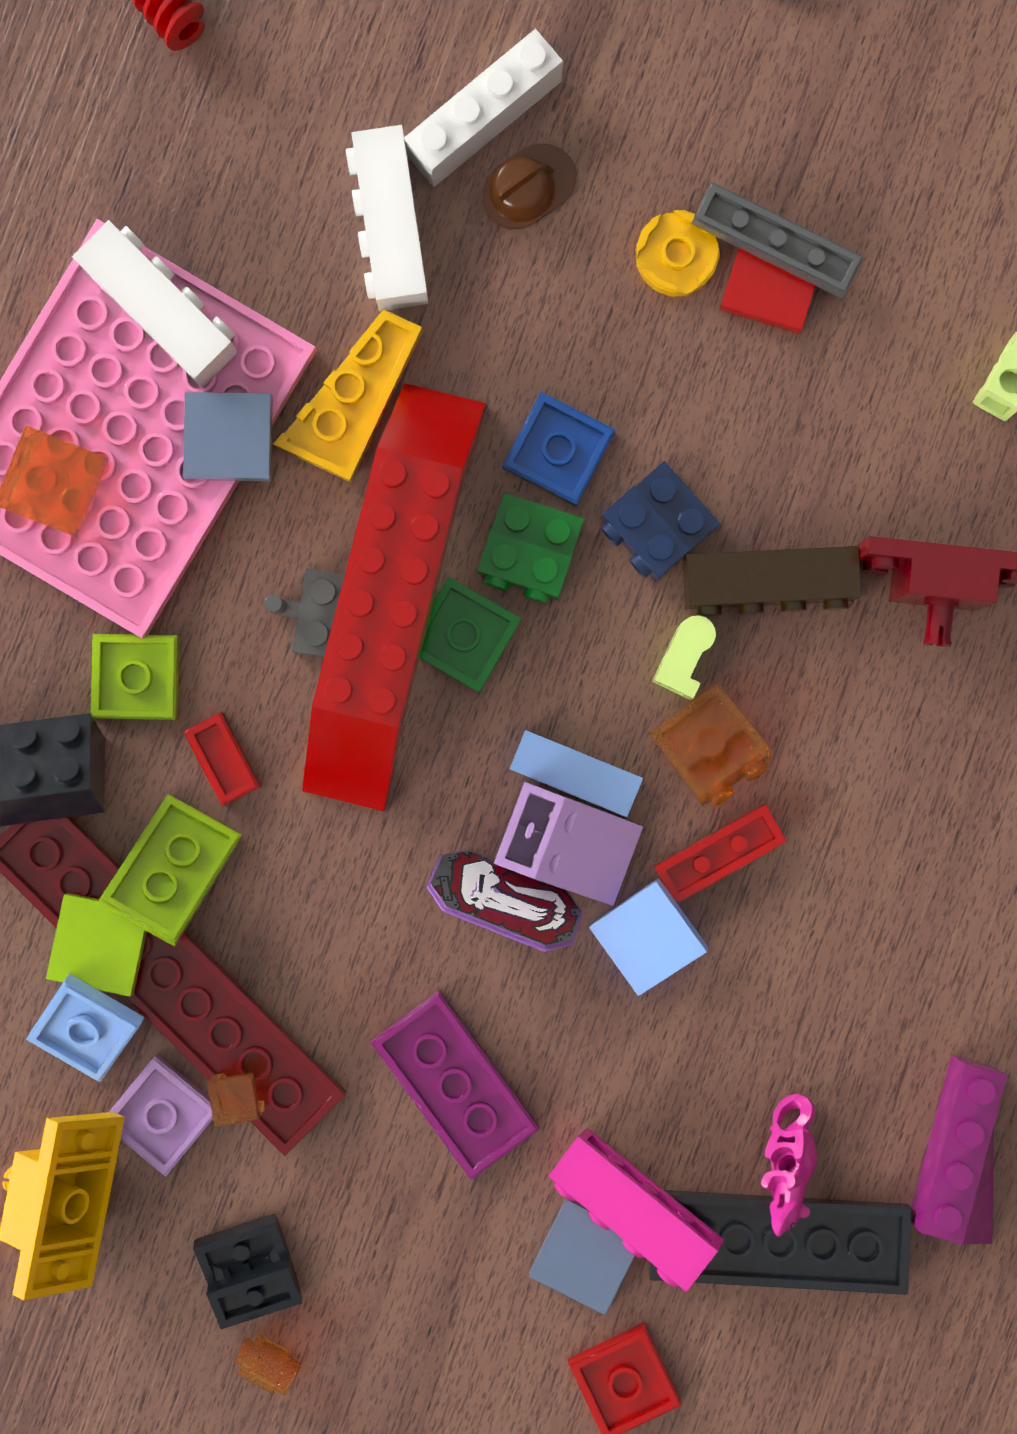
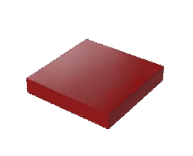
M738 248L719 310L800 334L815 285Z
M644 1322L568 1358V1365L601 1434L626 1433L682 1406L680 1396Z

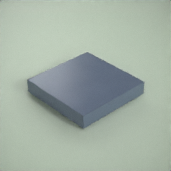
M185 392L183 478L186 480L271 481L273 399L271 393Z
M565 1198L529 1270V1277L606 1315L634 1255L624 1247L623 1239L610 1228L608 1230L603 1229L595 1224L588 1215L589 1211L578 1201H570Z

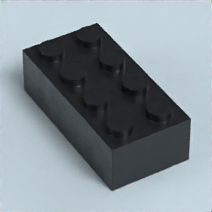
M91 713L0 725V826L105 812V737Z

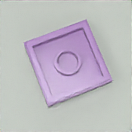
M157 1054L109 1112L125 1116L121 1140L166 1177L223 1107Z

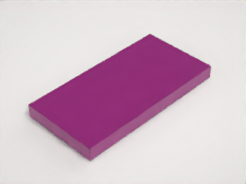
M440 990L370 1041L470 1180L540 1130L537 1122Z

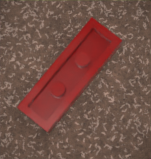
M762 804L653 867L674 900L679 903L787 841L767 805Z

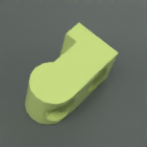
M1017 332L1007 343L999 357L998 363L994 365L984 386L979 390L972 403L1003 421H1007L1017 412Z
M697 615L687 618L679 625L653 677V683L689 700L694 698L701 683L690 677L702 652L713 645L716 637L715 627L710 620Z

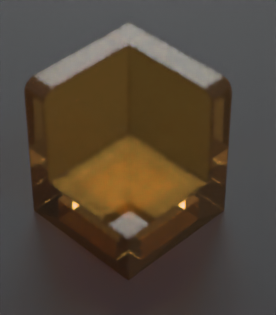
M253 1072L225 1077V1073L216 1074L207 1083L214 1127L257 1120L265 1110L264 1101H258Z

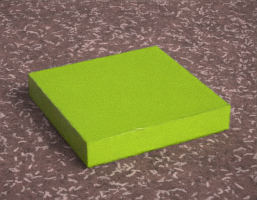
M93 634L91 714L93 718L178 720L180 636L146 635L142 639L132 634Z
M66 893L63 896L46 979L64 982L70 973L97 990L131 997L134 995L147 931L99 905V899Z

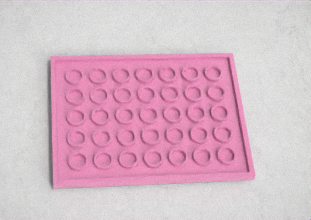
M96 219L80 248L105 224L104 222ZM145 246L140 251L150 261L157 256L175 275L170 281L180 291L187 286L204 303L205 306L200 311L210 321L217 316L235 334L230 341L238 353L203 388L74 259L71 261L0 380V555L142 639L150 633L239 481L186 480L183 478L185 392L271 393L273 396V426L317 352L314 345Z

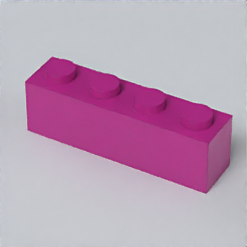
M586 1128L576 1138L548 1176L555 1182L556 1190L563 1197L570 1201H578L589 1211L588 1215L595 1224L603 1229L608 1230L610 1228L623 1239L624 1247L631 1254L638 1258L645 1257L658 1268V1275L672 1287L677 1288L680 1286L687 1292L716 1255L724 1241L722 1237L589 1128Z

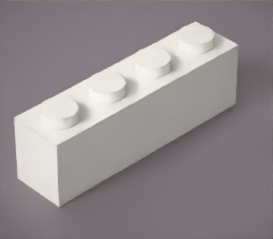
M535 28L404 137L407 157L433 187L437 186L561 83L563 60Z
M402 125L351 132L353 148L346 149V156L350 175L357 174L360 189L352 190V197L356 216L364 215L366 231L358 232L362 258L370 257L372 272L364 273L368 299L376 298L379 311L429 304Z
M108 220L72 256L73 259L203 388L238 353L230 341L235 334L217 316L210 321L200 311L205 306L204 303L187 286L180 291L170 281L175 276L173 272L157 256L150 261L140 251L145 245L127 226L119 231Z

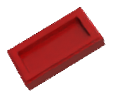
M219 712L183 731L222 807L262 787L223 712Z

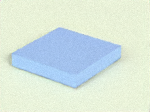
M659 878L592 922L589 926L638 996L707 953L709 949Z
M69 973L26 1040L96 1081L101 1082L141 1025L144 1017Z

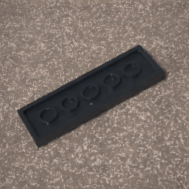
M664 1190L724 1239L716 1255L694 1283L908 1295L912 1208L908 1204L803 1198L802 1204L810 1209L809 1216L798 1219L792 1229L786 1231L781 1236H776L772 1228L770 1203L774 1200L773 1196ZM649 1261V1279L664 1281L657 1273L658 1268Z

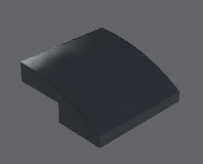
M276 1213L194 1240L193 1250L208 1284L206 1295L221 1330L302 1304L303 1298Z

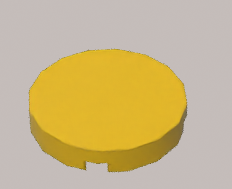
M674 210L673 213L660 214L652 218L641 231L635 250L636 266L643 281L656 292L670 297L688 296L702 289L714 275L720 258L716 236L691 224L695 216L694 213L686 210Z

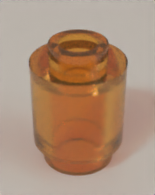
M260 1334L256 1336L254 1341L246 1338L233 1361L240 1365L236 1373L237 1375L270 1394L276 1391L283 1396L288 1391L301 1365L300 1362L293 1359L294 1353Z

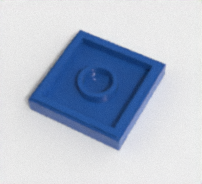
M540 392L502 465V469L577 507L616 430Z

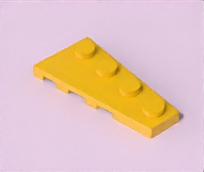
M383 309L351 348L347 358L336 371L333 370L324 381V386L310 403L305 404L296 415L297 419L285 433L278 437L273 445L286 453L352 483L423 332L422 327Z

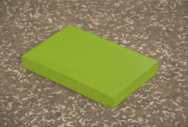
M167 794L100 897L99 905L175 947L241 841L242 835Z

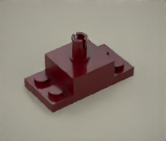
M870 536L855 545L859 546V564L863 565V572L888 574V570L892 569L889 602L928 607L925 638L923 639L924 645L932 646L936 644L939 647H951L954 609L974 611L997 603L998 587L1015 588L1017 583V552Z

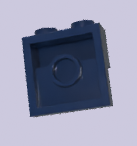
M665 461L639 484L627 491L602 513L600 518L604 523L601 530L616 547L622 543L633 555L629 562L643 578H647L650 575L655 581L720 525L717 519Z

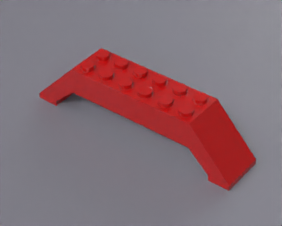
M407 383L403 385L376 448L312 703L303 792L380 811H385L395 773L394 769L402 726L464 478L475 445L477 444L486 408V403Z

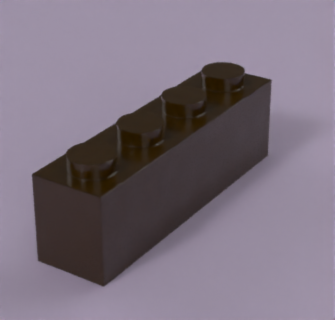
M859 546L687 554L682 559L685 610L696 609V616L722 615L721 608L738 607V614L764 613V606L780 605L781 612L806 611V604L823 603V610L848 609L849 601L861 598Z

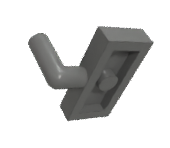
M306 568L300 602L285 600L274 594L269 595L265 599L266 609L275 615L297 618L292 652L324 657L345 574Z

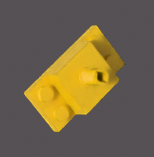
M115 1112L46 1118L41 1149L15 1152L13 1165L4 1174V1178L9 1179V1182L2 1181V1185L7 1191L0 1227V1240L21 1250L12 1295L25 1301L93 1286L125 1116Z

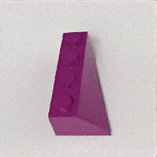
M951 1055L911 1206V1223L922 1234L962 1245L992 1244L994 1124L1007 1078L1005 1073L992 1065Z

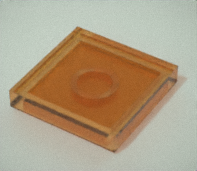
M25 425L0 487V508L77 538L108 458Z

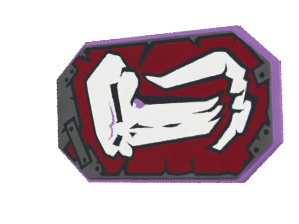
M470 850L440 855L426 887L443 912L543 952L573 945L583 913L567 890L496 865L493 859Z

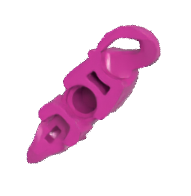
M799 1094L787 1096L778 1103L773 1112V1126L770 1127L772 1134L765 1150V1157L771 1161L772 1171L765 1173L761 1180V1185L765 1190H771L774 1199L770 1203V1212L772 1217L771 1224L776 1236H781L786 1231L792 1229L798 1219L807 1218L810 1214V1209L802 1203L805 1187L813 1174L817 1161L816 1144L812 1133L808 1130V1127L814 1120L815 1106L809 1098ZM793 1109H799L800 1116L787 1128H781L785 1114Z

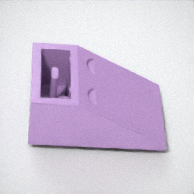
M524 781L494 864L614 906L643 826Z

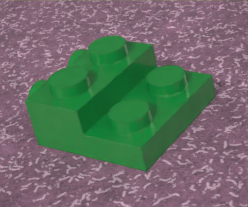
M503 493L477 570L478 575L485 577L483 584L503 591H507L509 585L525 590L524 597L543 604H548L549 598L558 600L584 518Z

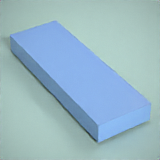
M527 730L523 734L509 768L625 817H628L643 780L642 777Z

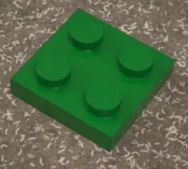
M448 576L434 599L420 659L480 693L522 618Z

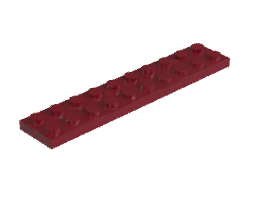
M72 817L11 825L0 836V873L56 929L64 894L71 893L100 899L121 867ZM184 931L175 947L147 932L134 995L124 997L286 1156L346 1095L347 1091L186 931Z

